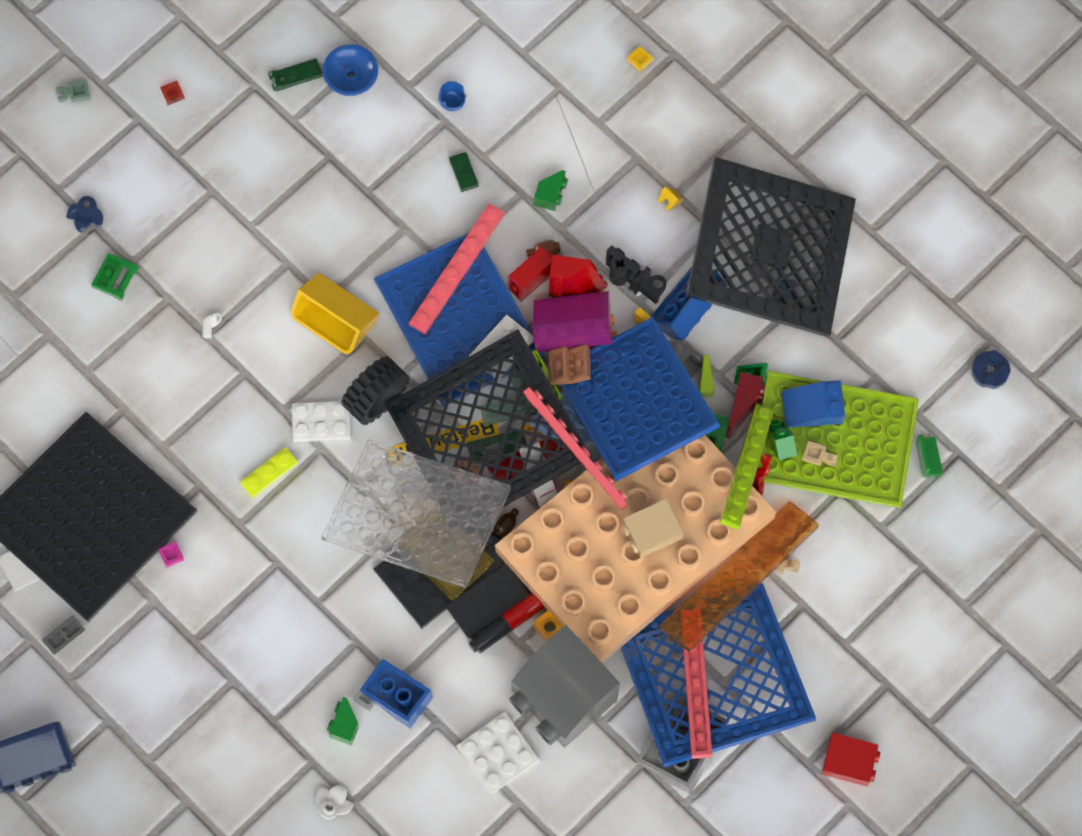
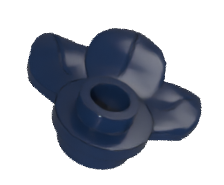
M90 196L82 197L77 204L71 205L67 210L66 218L74 219L75 227L80 233L85 231L90 224L98 228L102 227L103 214L97 208L95 199ZM89 202L90 207L84 208V203Z

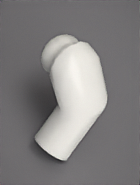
M212 313L203 320V338H212V328L222 320L220 313Z

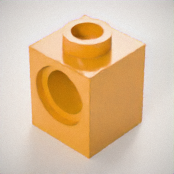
M549 610L533 622V628L546 642L563 627ZM547 625H552L555 630L547 632L544 628Z

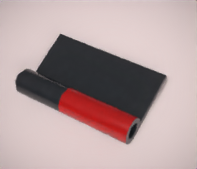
M507 564L446 606V609L470 641L468 643L469 647L474 653L478 652L479 654L545 608L541 601L527 588Z

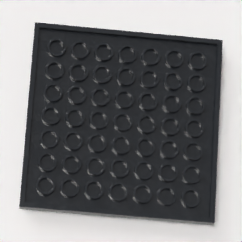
M85 412L0 496V543L89 623L159 552L158 549L162 548L197 513V509L89 413Z

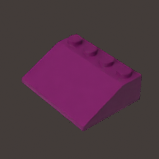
M609 291L534 300L533 338L536 350L538 352H547L563 346L571 349L587 344L589 347L613 344Z

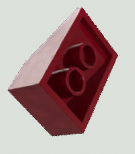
M740 373L726 438L730 439L753 412L756 403L762 402L765 384H762L763 377Z

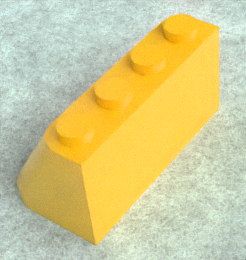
M321 273L316 274L298 289L291 308V316L296 322L344 354H350L357 348L377 322L380 315L378 311Z

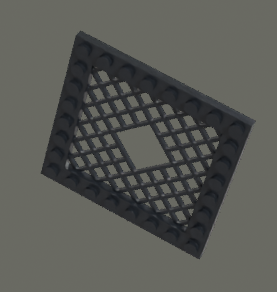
M519 329L385 404L456 534L581 464L559 436L558 438L550 437L552 427L547 422L541 421L542 416L540 413L537 420L528 418L530 409L536 410V408L530 401L528 404L519 402L521 393L525 391L523 389L525 380L533 392L537 390L543 397L541 402L545 406L549 404L554 410L555 414L553 416L557 420L560 418L567 426L565 430L568 434L572 432L577 437L579 447L587 449ZM503 362L513 363L511 372L501 371ZM497 364H499L498 369H493V368H492V367L496 366ZM516 365L518 366L522 375L514 374ZM487 371L496 373L494 382L484 380ZM482 373L481 379L474 378ZM500 374L509 376L506 385L497 383ZM512 377L522 379L519 388L510 386ZM470 380L479 382L477 392L468 390ZM465 383L464 389L458 387ZM483 384L492 385L490 395L480 393ZM496 387L505 389L502 398L493 396ZM453 390L463 392L460 401L451 399ZM508 390L518 392L515 401L506 399ZM448 393L447 398L441 397L444 394ZM466 393L475 395L473 404L464 402ZM479 396L488 398L486 407L476 405ZM492 399L501 401L499 410L489 408ZM436 400L446 401L443 411L434 409ZM432 402L431 407L425 406L428 403ZM449 402L458 404L456 414L447 412ZM505 402L514 404L512 413L502 411ZM518 405L527 407L524 417L515 415ZM462 406L471 407L469 417L459 415ZM420 409L429 411L426 420L417 418ZM475 409L510 417L500 452L464 443ZM433 412L442 414L439 423L430 421ZM445 415L455 417L452 426L443 424ZM458 418L468 420L465 430L456 428ZM514 418L523 420L521 429L511 427ZM527 421L536 423L534 432L524 430ZM417 422L425 423L423 432L419 428ZM540 424L549 426L546 436L537 434ZM428 425L438 427L435 436L426 434ZM441 428L451 430L448 439L439 437ZM454 431L463 433L461 442L452 440ZM510 431L519 433L517 442L507 440ZM523 434L532 436L530 445L520 443ZM536 437L545 439L543 448L533 446ZM426 438L434 439L432 447L429 446ZM437 440L447 442L444 452L435 450ZM549 440L558 442L556 452L546 450ZM450 443L459 445L457 455L447 453ZM506 443L515 445L513 455L503 453ZM562 444L565 449L560 451V447ZM463 447L472 449L470 458L460 456ZM519 447L528 449L526 458L516 456ZM476 450L485 452L483 461L473 459ZM532 450L541 452L539 461L529 459ZM434 453L443 455L440 464ZM489 453L498 455L496 465L486 462ZM545 453L553 455L543 461ZM446 456L456 458L453 468L444 466ZM502 456L511 458L509 468L499 466ZM459 459L468 461L466 471L456 469ZM515 459L524 461L522 471L512 469ZM472 463L481 465L479 474L469 472ZM528 463L536 464L535 466L526 470ZM485 466L494 468L492 477L482 475ZM443 469L452 471L449 480ZM498 469L507 471L505 481L495 478ZM455 472L465 474L462 484L453 482ZM511 472L519 474L509 480ZM468 475L477 477L475 487L465 485ZM481 479L490 481L488 490L478 488ZM494 482L501 483L500 486L492 490ZM452 485L460 487L458 496ZM464 488L474 490L471 500L461 498ZM477 491L485 493L484 495L475 499ZM461 501L467 502L468 504L463 506Z

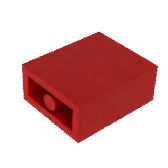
M543 247L538 249L508 275V290L520 302L525 300L550 277L553 254L549 250L546 251Z
M832 732L821 775L868 787L870 781L874 782L876 770H873L874 763H878L881 751H877L879 745Z

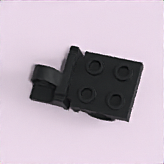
M611 245L606 252V265L610 268L609 279L611 283L616 286H622L628 282L631 284L628 290L634 291L633 294L636 295L640 291L653 303L657 304L660 296L666 289L667 282L665 277L662 275L650 276L651 269L648 266L641 271L640 265L634 259L630 260L620 248H615ZM655 280H660L663 286L656 288L652 283Z

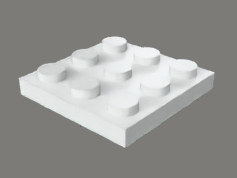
M505 712L456 746L490 795L539 762L537 755Z

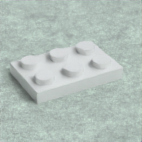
M506 315L469 356L519 329L528 347L534 343V338L532 334ZM503 362L501 371L507 372L513 363ZM497 364L496 366H494V367H492V368H493V369H498L499 364ZM487 371L492 377L495 378L496 373ZM500 374V375H499V378H498V381H499L504 375Z
M341 401L292 403L293 442L351 440L350 413L341 405Z

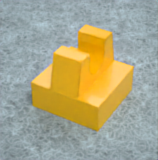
M664 187L658 199L660 203H663L666 199L668 200L667 210H672L684 200L672 187Z

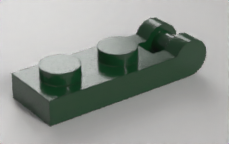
M317 58L280 70H272L268 73L269 79L273 82L272 88L274 91H280L323 77ZM284 77L285 80L280 81L279 78Z

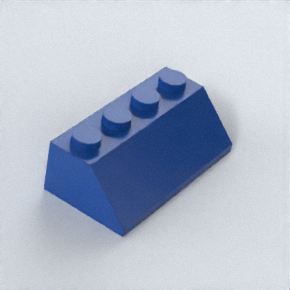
M691 268L651 316L655 319L663 333L672 339L683 341L689 335L694 326L700 322L703 315L712 307L710 303L686 297ZM718 272L713 274L718 283L723 280Z

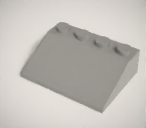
M680 696L676 703L686 707L687 698ZM674 707L670 715L679 719L683 711ZM709 710V718L711 719L714 712ZM688 713L685 714L682 720L689 723ZM717 714L714 721L724 724L726 719ZM669 719L673 730L677 722ZM680 724L676 732L686 736L689 728ZM712 724L710 730H714L720 727ZM651 734L636 761L673 786L691 794L711 758H694L663 767Z

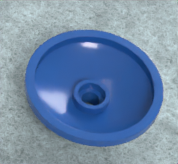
M354 44L342 45L335 48L326 57L323 64V77L328 87L334 92L344 96H357L368 91L376 82L378 64L374 55L368 49ZM353 74L354 77L350 78L348 75Z

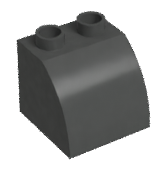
M565 624L526 662L513 678L511 691L514 694L509 698V701L522 716L527 715L531 711L541 722L535 729L546 743L552 745L558 741L565 748L617 702L620 682Z

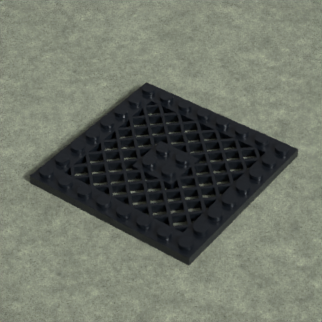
M715 157L712 164L686 297L829 337L833 325L856 198ZM737 186L741 194L735 196L731 188ZM743 186L748 187V188H751V189H749V190L746 191ZM753 191L759 198L754 202L749 196V193ZM727 194H728V196H729V198H730L731 200L725 202V201H726V196H727ZM771 196L776 203V205L772 207L766 200ZM742 197L748 203L744 208L738 201ZM760 202L766 209L762 213H760V211L756 207V205ZM790 202L794 210L788 212L784 204ZM731 203H733L738 210L733 214L728 208V205H730ZM778 207L783 213V216L780 218L773 211ZM805 207H807L810 213L812 214L807 218L801 210ZM749 208H751V210L755 214V217L751 219L745 212ZM723 211L727 215V217L724 219H722ZM824 212L829 220L823 222L819 214ZM767 213L773 220V222L767 224V222L763 218V216ZM797 213L801 221L795 223L791 217L792 214ZM739 214L745 221L740 225L735 219V216ZM785 218L791 226L787 229L780 222ZM812 218H814L817 224L819 225L814 229L809 223V220ZM758 219L760 224L758 223L755 227L752 222ZM730 220L732 225L734 226V228L730 231L724 224V222ZM831 223L830 231H829L828 228L826 227V225H828V224ZM804 224L808 232L802 234L798 226ZM746 225L752 232L748 236H746V234L742 230V228ZM720 228H721V230H722L723 233H724V234L721 235V236H719ZM819 229H821L826 236L821 240L816 233V231H818ZM794 230L798 238L793 240L794 234L789 231ZM735 231H737L741 237V240L737 242L731 235ZM809 235H811L815 241V243L811 246L805 238ZM754 236L753 245H752L751 242L749 241V239ZM725 237L731 244L726 248L721 242V239ZM828 240L827 247H825L823 242ZM801 241L805 249L799 251L795 243ZM743 242L748 248V251L745 253L738 246ZM716 246H718L720 251L715 254ZM816 246H818L821 252L823 253L818 257L813 251V248ZM732 248L738 255V257L732 259L730 254L728 253V251ZM791 249H792V251H793V253H794L795 255H793V256H791V257L789 258V256H790V251H791ZM808 252V254L812 258V260L808 263L802 256V254ZM750 253V260L754 261V263L750 264L747 258L745 257ZM722 254L727 260V263L721 265L717 258ZM823 257H825V258H824V263H823V265H822V263L820 262V259H822ZM795 258H797L802 265L797 269L792 263V260ZM741 260L745 268L739 270L735 264L736 261ZM714 263L717 268L711 271L712 265ZM815 263V265L819 269V271L815 274L809 267V265ZM729 265L735 273L731 276H728L724 269ZM756 265H759V267L763 271V273L758 276L752 268ZM766 265L772 266V268L768 270ZM789 267L791 272L786 275L783 270ZM802 269H804L809 276L805 280H803V278L799 274V271H801ZM747 270L753 278L749 281H746L742 275ZM774 270H776L781 277L776 281L771 275V272ZM717 272H720L724 278L719 283L713 275ZM821 274V279L819 282L816 277ZM794 275L796 280L798 281V284L794 286L788 279V277ZM763 276H766L770 282L766 287L760 280ZM735 277H738L742 284L737 288L731 280ZM810 280L816 287L812 291H810L806 284ZM781 281H783L788 288L784 292H782V290L778 286V283H780ZM755 282L758 288L760 289L755 293L749 286V284ZM724 283H727L729 287H725L722 285ZM799 286H801L805 292V295H803L802 297H800L797 291L795 290ZM771 287L777 293V296L773 298L767 291ZM742 288H745V290L747 291V293H746V292H743V291H739V290H741ZM818 291L817 300H816V298L814 297L813 294ZM789 292L795 299V301L789 303V301L785 297V295ZM762 293L765 298L760 297V296H757V295H759V294ZM807 297L813 304V306L807 308L804 302L802 301ZM780 298L783 303L777 302L775 300ZM798 303L800 308L794 307L793 305Z

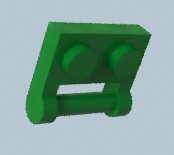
M108 253L91 286L122 301L125 296L124 292L134 273H137L139 267ZM122 269H128L118 289H114L113 286Z

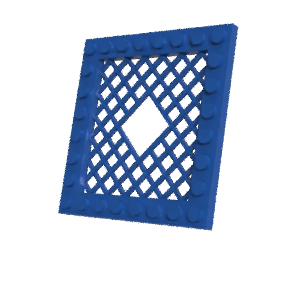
M763 583L661 613L621 647L663 767L692 759L690 731L688 730L686 736L676 732L680 724L689 728V723L682 721L685 714L688 713V705L683 707L676 703L680 696L687 698V694L682 692L686 686V679L676 675L680 667L685 669L684 664H682L684 661L683 650L676 647L679 640H682L681 611H701L702 626L705 622L714 626L710 634L702 630V634L708 637L703 645L704 651L706 650L739 665L723 696L707 689L708 701L711 696L721 699L717 707L708 704V708L715 711L711 719L709 718L710 727L712 724L720 727L710 730L712 753L816 721L815 713ZM742 611L751 615L748 622L738 619ZM723 617L733 620L729 628L720 624ZM753 618H755L757 626L751 624ZM736 622L745 626L742 633L732 630ZM748 627L758 631L754 639L745 635ZM717 628L726 631L723 639L713 635ZM667 633L677 637L673 645L664 642ZM730 633L739 637L735 645L726 641ZM760 634L762 636L764 643L757 641ZM649 639L658 643L654 651L645 647ZM711 639L720 642L717 650L707 647ZM742 639L751 642L748 650L739 647ZM755 644L764 648L760 656L751 652ZM661 645L670 648L667 656L657 652ZM723 645L733 648L729 656L720 652ZM736 650L745 654L742 662L732 658ZM644 651L652 654L648 662L646 660ZM673 651L683 654L679 662L670 658ZM767 651L771 660L764 658ZM655 656L664 660L661 667L651 664ZM748 656L758 659L755 667L745 663ZM761 661L771 665L767 673L757 669ZM667 662L677 665L673 673L664 670ZM742 667L752 671L749 678L739 675ZM650 668L658 671L654 679ZM773 668L775 669L777 677L771 675ZM755 672L765 676L761 684L752 681ZM661 673L670 676L667 684L657 681ZM736 678L746 682L742 690L733 686ZM768 678L777 682L774 690L764 686ZM673 679L683 682L679 690L670 687ZM749 684L758 687L755 696L745 692ZM656 685L664 688L661 695H659ZM780 685L784 694L777 692ZM667 690L677 694L673 702L663 698ZM730 690L740 693L736 701L727 698ZM761 690L771 693L768 701L758 697ZM743 695L753 699L749 707L739 703ZM775 695L784 699L780 707L771 703ZM724 701L734 705L730 713L720 709ZM756 701L765 705L762 712L752 709ZM662 702L670 705L667 713ZM674 707L683 711L679 719L670 715ZM737 707L746 710L743 718L733 715ZM768 707L775 709V711L766 713ZM718 713L727 716L724 724L714 721ZM749 713L757 715L756 717L747 719ZM731 718L738 721L736 723L727 725ZM669 719L677 722L673 730Z

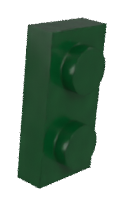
M467 152L449 157V162L460 191L464 192L479 187Z

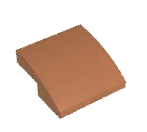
M587 344L571 349L563 346L549 351L550 384L565 385L590 380V347Z

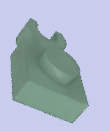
M87 80L68 83L69 88L63 86L56 88L57 93H64L63 96L57 97L59 102H65L68 98H71L72 103L90 100Z

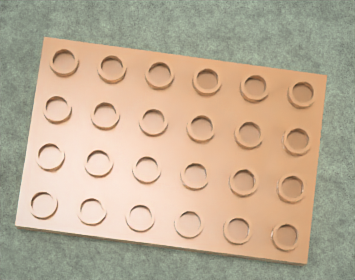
M706 435L618 481L614 479L603 458H600L597 462L603 469L601 473L605 477L609 475L615 483L613 487L617 491L621 490L627 497L625 501L628 507L623 511L615 504L589 471L586 470L495 545L496 553L541 601L543 606L553 614L562 626L566 624L601 663L775 518L776 511L752 486L740 528L735 530L720 523L736 468ZM667 499L683 531V539L640 558L639 554H635L631 548L630 543L632 540L630 536L626 537L622 530L623 518Z

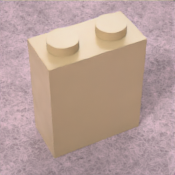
M667 499L623 518L622 530L626 537L630 536L632 540L630 543L631 548L635 554H639L640 558L683 539V531Z

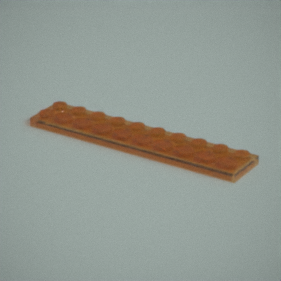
M789 501L775 514V518L750 538L660 625V629L690 653L818 529L819 523Z

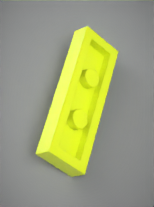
M285 447L240 481V484L254 498L296 466L298 461Z

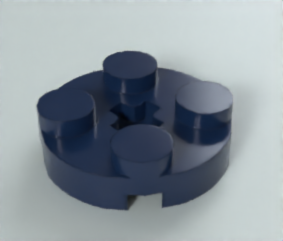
M996 350L979 354L972 365L974 381L981 387L991 389L1003 386L1011 372L1008 360ZM988 366L995 368L994 374L987 372Z

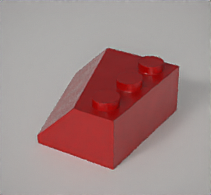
M553 255L549 277V297L597 293L607 288L608 283L603 281L601 274L597 273V268L591 260Z

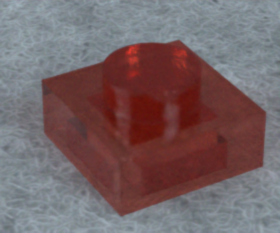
M178 81L160 87L167 105L185 99Z

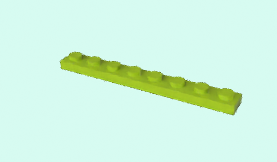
M757 403L752 412L720 519L721 524L738 530L741 526L774 410Z

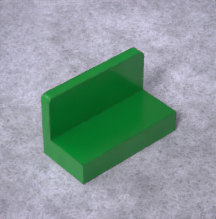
M918 435L916 447L923 478L942 475L943 471L936 437L923 438V435Z

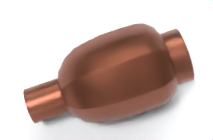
M554 240L542 241L537 243L534 248L526 249L527 257L532 256L541 247L546 251L549 250L553 255L561 253L560 243Z

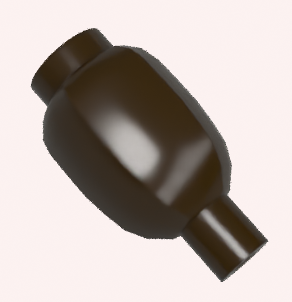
M513 508L510 513L503 514L494 524L492 534H495L499 540H502V538L512 532L516 525V516L519 514V511Z

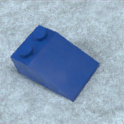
M841 380L823 381L781 392L784 419L789 428L843 424L845 410Z
M384 659L381 660L360 689V692L410 729L433 699L429 688Z

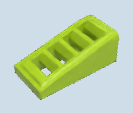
M708 354L704 355L699 387V392L703 398L712 397L715 392Z

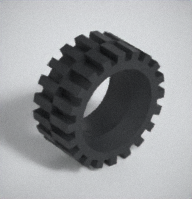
M381 357L379 361L376 360L372 365L366 367V370L361 372L357 379H354L352 385L347 388V393L343 395L341 405L362 425H368L388 411L385 404L402 395L401 393L406 390V386L410 382L408 381L410 377L390 357Z

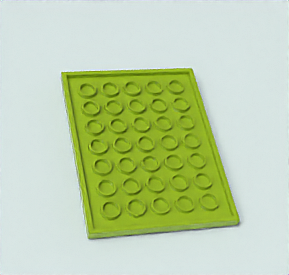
M768 371L762 406L774 410L772 420L783 419L785 422L781 392L823 381ZM841 384L845 410L843 424L789 428L794 435L797 450L796 456L778 460L767 434L762 454L767 453L771 455L773 460L770 463V472L764 478V483L901 509L919 399ZM808 441L826 446L827 453L837 455L835 467L823 461L821 466L802 461ZM761 460L758 464L759 468L762 466Z

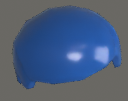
M456 81L444 83L438 94V101L442 108L447 111H458L464 106L466 101L464 87Z

